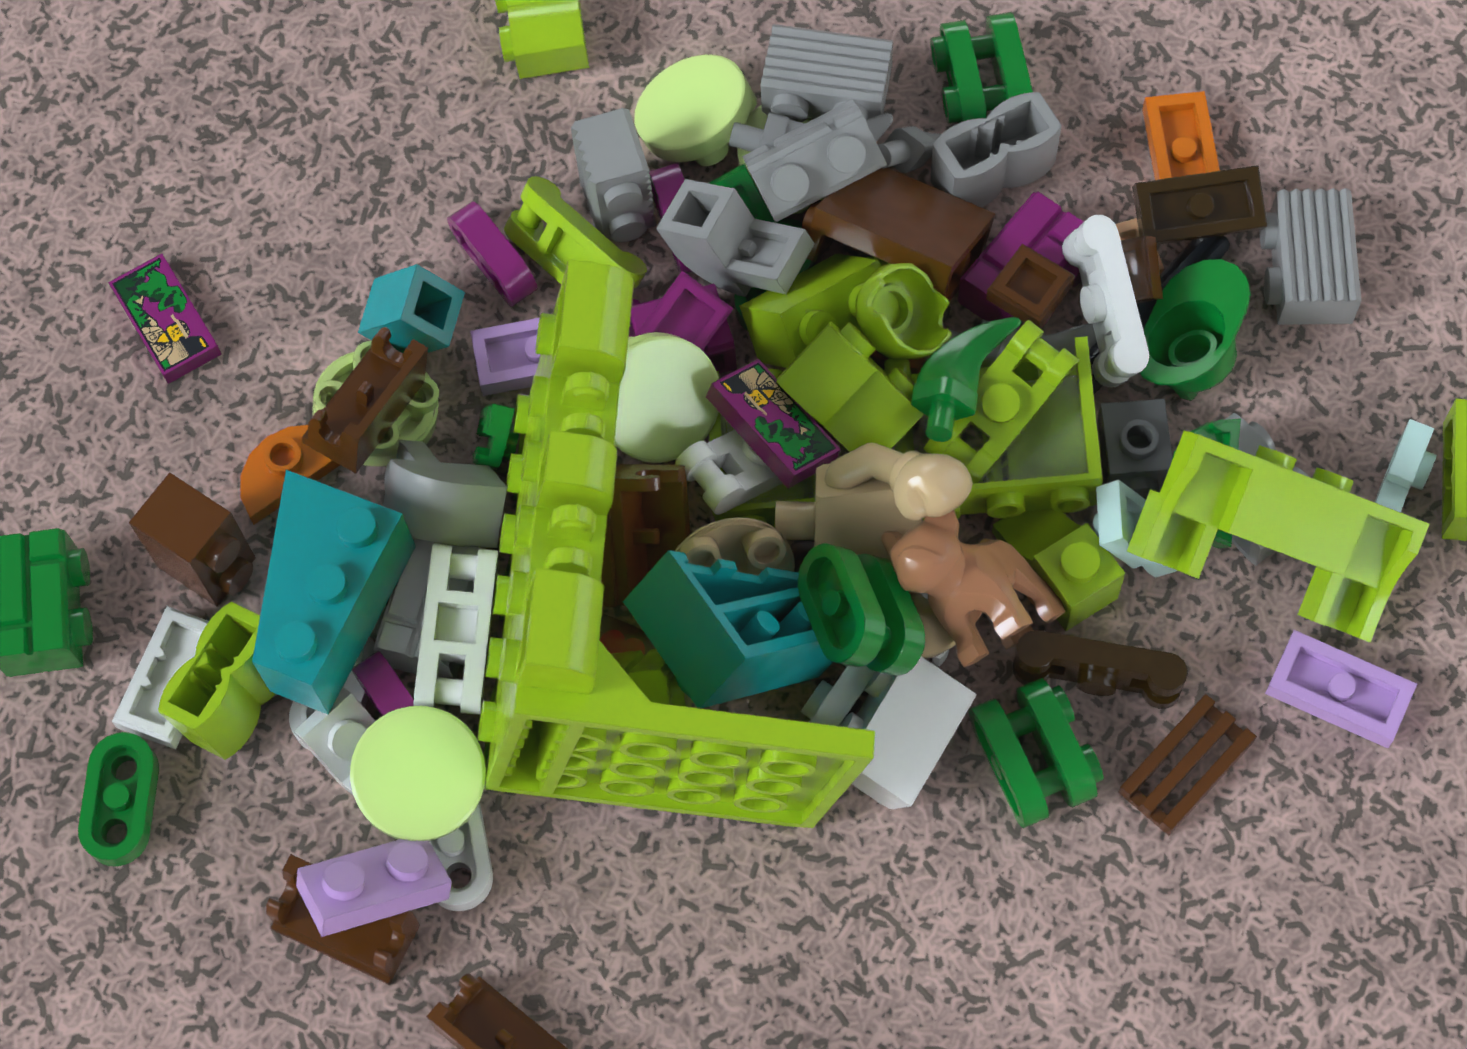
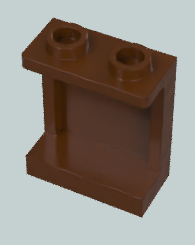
M880 168L826 196L822 201L818 200L812 203L805 214L801 228L807 231L814 242V246L806 258L812 262H815L837 240L890 264L912 263L929 276L933 283V288L950 302L959 291L960 278L985 250L996 214L892 169Z

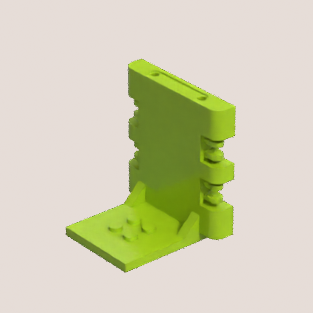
M569 259L553 314L541 313L535 354H541L533 377L529 396L518 394L515 407L513 433H520L518 454L512 453L510 457L506 492L513 493L512 500L517 501L515 515L504 514L499 552L510 554V558L504 575H497L492 614L499 615V620H503L502 637H491L489 641L485 677L497 679L490 696V701H483L478 731V741L485 742V790L789 827L814 828L874 759L875 731L650 702L599 640L604 586L601 583L607 515L613 502L617 448L614 446L620 383L626 369L634 280L626 271L611 265Z

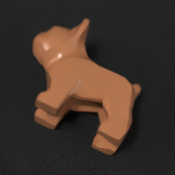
M954 510L940 517L932 518L926 516L923 522L910 528L904 535L897 531L884 532L881 540L890 557L901 587L905 591L927 593L932 611L956 643L957 657L963 667L972 665L990 654L975 626V622L980 618L982 612L992 620L994 629L1006 650L1017 646L1023 634L1033 631L1031 626L1033 622L1022 606L1015 590L1028 597L1039 616L1047 624L1053 622L1066 612L1058 596L1011 544L1002 540H989L986 538L974 545L959 542V522Z

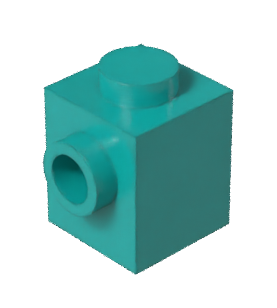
M418 264L374 278L358 333L372 341L381 328L387 327L391 332V338L389 339L391 345L401 353H404L413 339L428 347V353L447 348L451 343L465 292Z

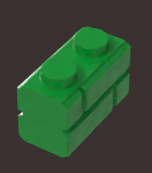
M55 528L29 532V535L18 533L0 536V670L7 677L80 668L83 666L82 646L92 645L93 627L91 616L87 607L81 608L80 587L90 584L89 560L85 549L78 548L65 530Z

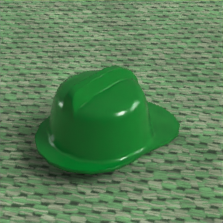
M1222 259L1202 260L1185 267L1171 278L1162 291L1163 299L1157 300L1143 329L1149 351V361L1139 374L1147 381L1157 385H1166L1174 389L1180 398L1187 401L1195 399L1198 392L1209 390L1223 382L1232 372L1237 358L1235 337L1247 313L1251 292L1248 278L1240 268Z

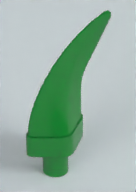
M1019 318L998 319L970 328L943 344L925 362L913 386L911 405L928 416L926 435L929 439L936 442L950 440L952 438L954 421L975 415L981 365L984 359L1020 326L1021 320Z

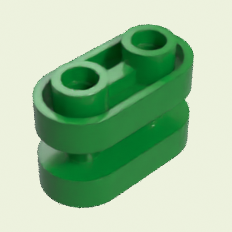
M1012 12L987 16L985 35L971 37L966 21L959 20L940 24V36L930 38L934 70L936 73L946 72L949 87L942 88L943 109L948 124L987 118L986 111L993 110L1003 101L1020 94L1032 92L1020 35ZM991 58L997 85L982 87L976 60Z
M827 543L819 544L808 552L799 570L798 592L824 656L835 663L853 667L866 666L872 671L894 676H901L911 671L923 654L925 630L909 591H905L898 581L891 560L865 553L857 555L850 549Z
M1043 678L1016 689L1020 709L1005 714L995 698L971 707L968 710L974 733L1016 821L1023 829L1049 818L1045 797L1060 791L1068 806L1073 808L1098 796L1096 783L1104 780L1103 771L1094 750L1088 743L1080 746L1069 723L1075 721V716L1065 691L1060 685L1051 688ZM1032 733L1048 766L1035 773L1018 741L1019 737Z

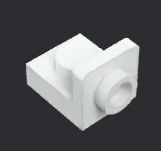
M343 687L329 715L316 710L293 732L335 780L353 795L350 781L352 756L361 736L375 720L355 696Z

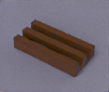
M1207 694L1196 703L1120 786L1118 791L1120 795L1168 836L1247 751L1257 737L1248 728L1243 731L1235 724L1236 718L1230 713L1219 711L1214 706L1216 702ZM1204 718L1212 724L1211 728L1148 797L1142 794L1139 789L1197 725ZM1226 735L1233 743L1167 815L1158 806L1219 739Z

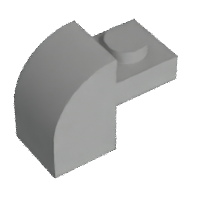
M689 179L684 180L656 228L676 257L690 270L711 284L714 283L725 291L743 297L747 296L751 287L787 294L814 246V242L805 229L755 219L734 188Z
M399 440L396 459H390L386 467L383 506L403 514L413 538L446 545L497 548L507 486L491 467L487 465L439 462L423 441Z

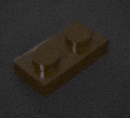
M1259 165L1138 182L1132 186L1139 237H1156V245L1251 232L1268 227Z

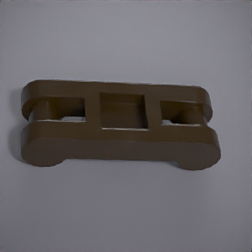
M1029 631L1023 634L1017 643L1013 660V674L1023 685L1040 678L1046 681L1049 678L1077 682L1076 687L1080 691L1096 696L1113 695L1116 693V689L1141 693L1144 700L1150 706L1157 709H1167L1178 701L1188 676L1186 663L1182 658L1173 653L1045 631Z

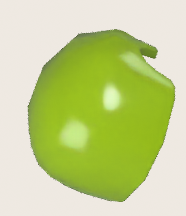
M912 263L880 266L863 284L856 304L857 321L861 332L875 345L876 351L889 359H920L928 357L952 337L951 331L943 328L942 325L943 314L949 305V300L934 289L929 276Z

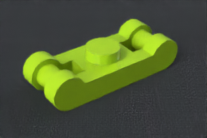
M538 176L528 178L520 196L523 204L520 210L511 212L504 226V232L510 240L560 284H562L568 260L573 259L620 268L632 276L634 280L633 289L640 285L647 272V266L639 257L630 252L621 251L560 197V189L554 183ZM541 220H544L547 223L545 229Z
M1027 320L979 379L975 415L954 421L952 438L950 440L936 442L929 439L923 450L928 454H945L961 461L971 475L972 484L980 483L1071 373L1079 359L1065 348L1060 352L1041 338L1044 331L1030 320ZM1024 358L1043 372L1032 387L1013 372ZM970 424L990 438L978 452L959 438Z

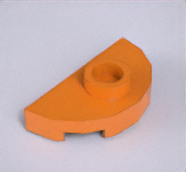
M308 425L289 426L267 436L249 454L240 475V498L253 525L279 508L286 470L318 481L340 466V464L302 443V436L308 430Z

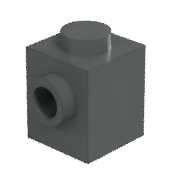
M1165 399L1101 403L1097 418L1102 484L1120 480L1145 500L1150 490L1160 493L1173 457Z

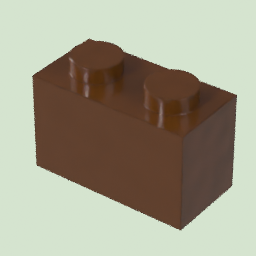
M170 472L129 521L130 526L159 569L216 607H218L227 594L233 596L239 593L252 575V562L256 557L232 513Z

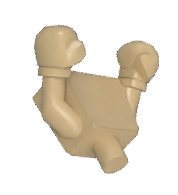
M866 443L831 463L822 464L816 468L815 502L776 501L775 528L786 540L814 541V547L827 543L850 549L857 555L865 553L890 560L881 540L883 533L897 531L904 535L910 528L921 523L922 518L926 516L932 518L940 517L955 510L964 503L972 489L971 475L964 463L949 455L923 454L917 451L901 453L876 443ZM909 591L925 630V648L922 657L925 659L933 658L955 646V641L932 611L928 599L920 593Z

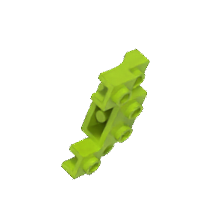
M1184 430L1160 493L1153 490L1149 491L1127 552L1199 579L1219 529L1316 566L1297 615L1371 643L1388 598L1402 573L1418 555L1430 524L1350 493L1354 481L1318 467H1316L1312 478L1293 471L1297 459L1287 454L1259 445L1256 455L1253 456L1202 435Z

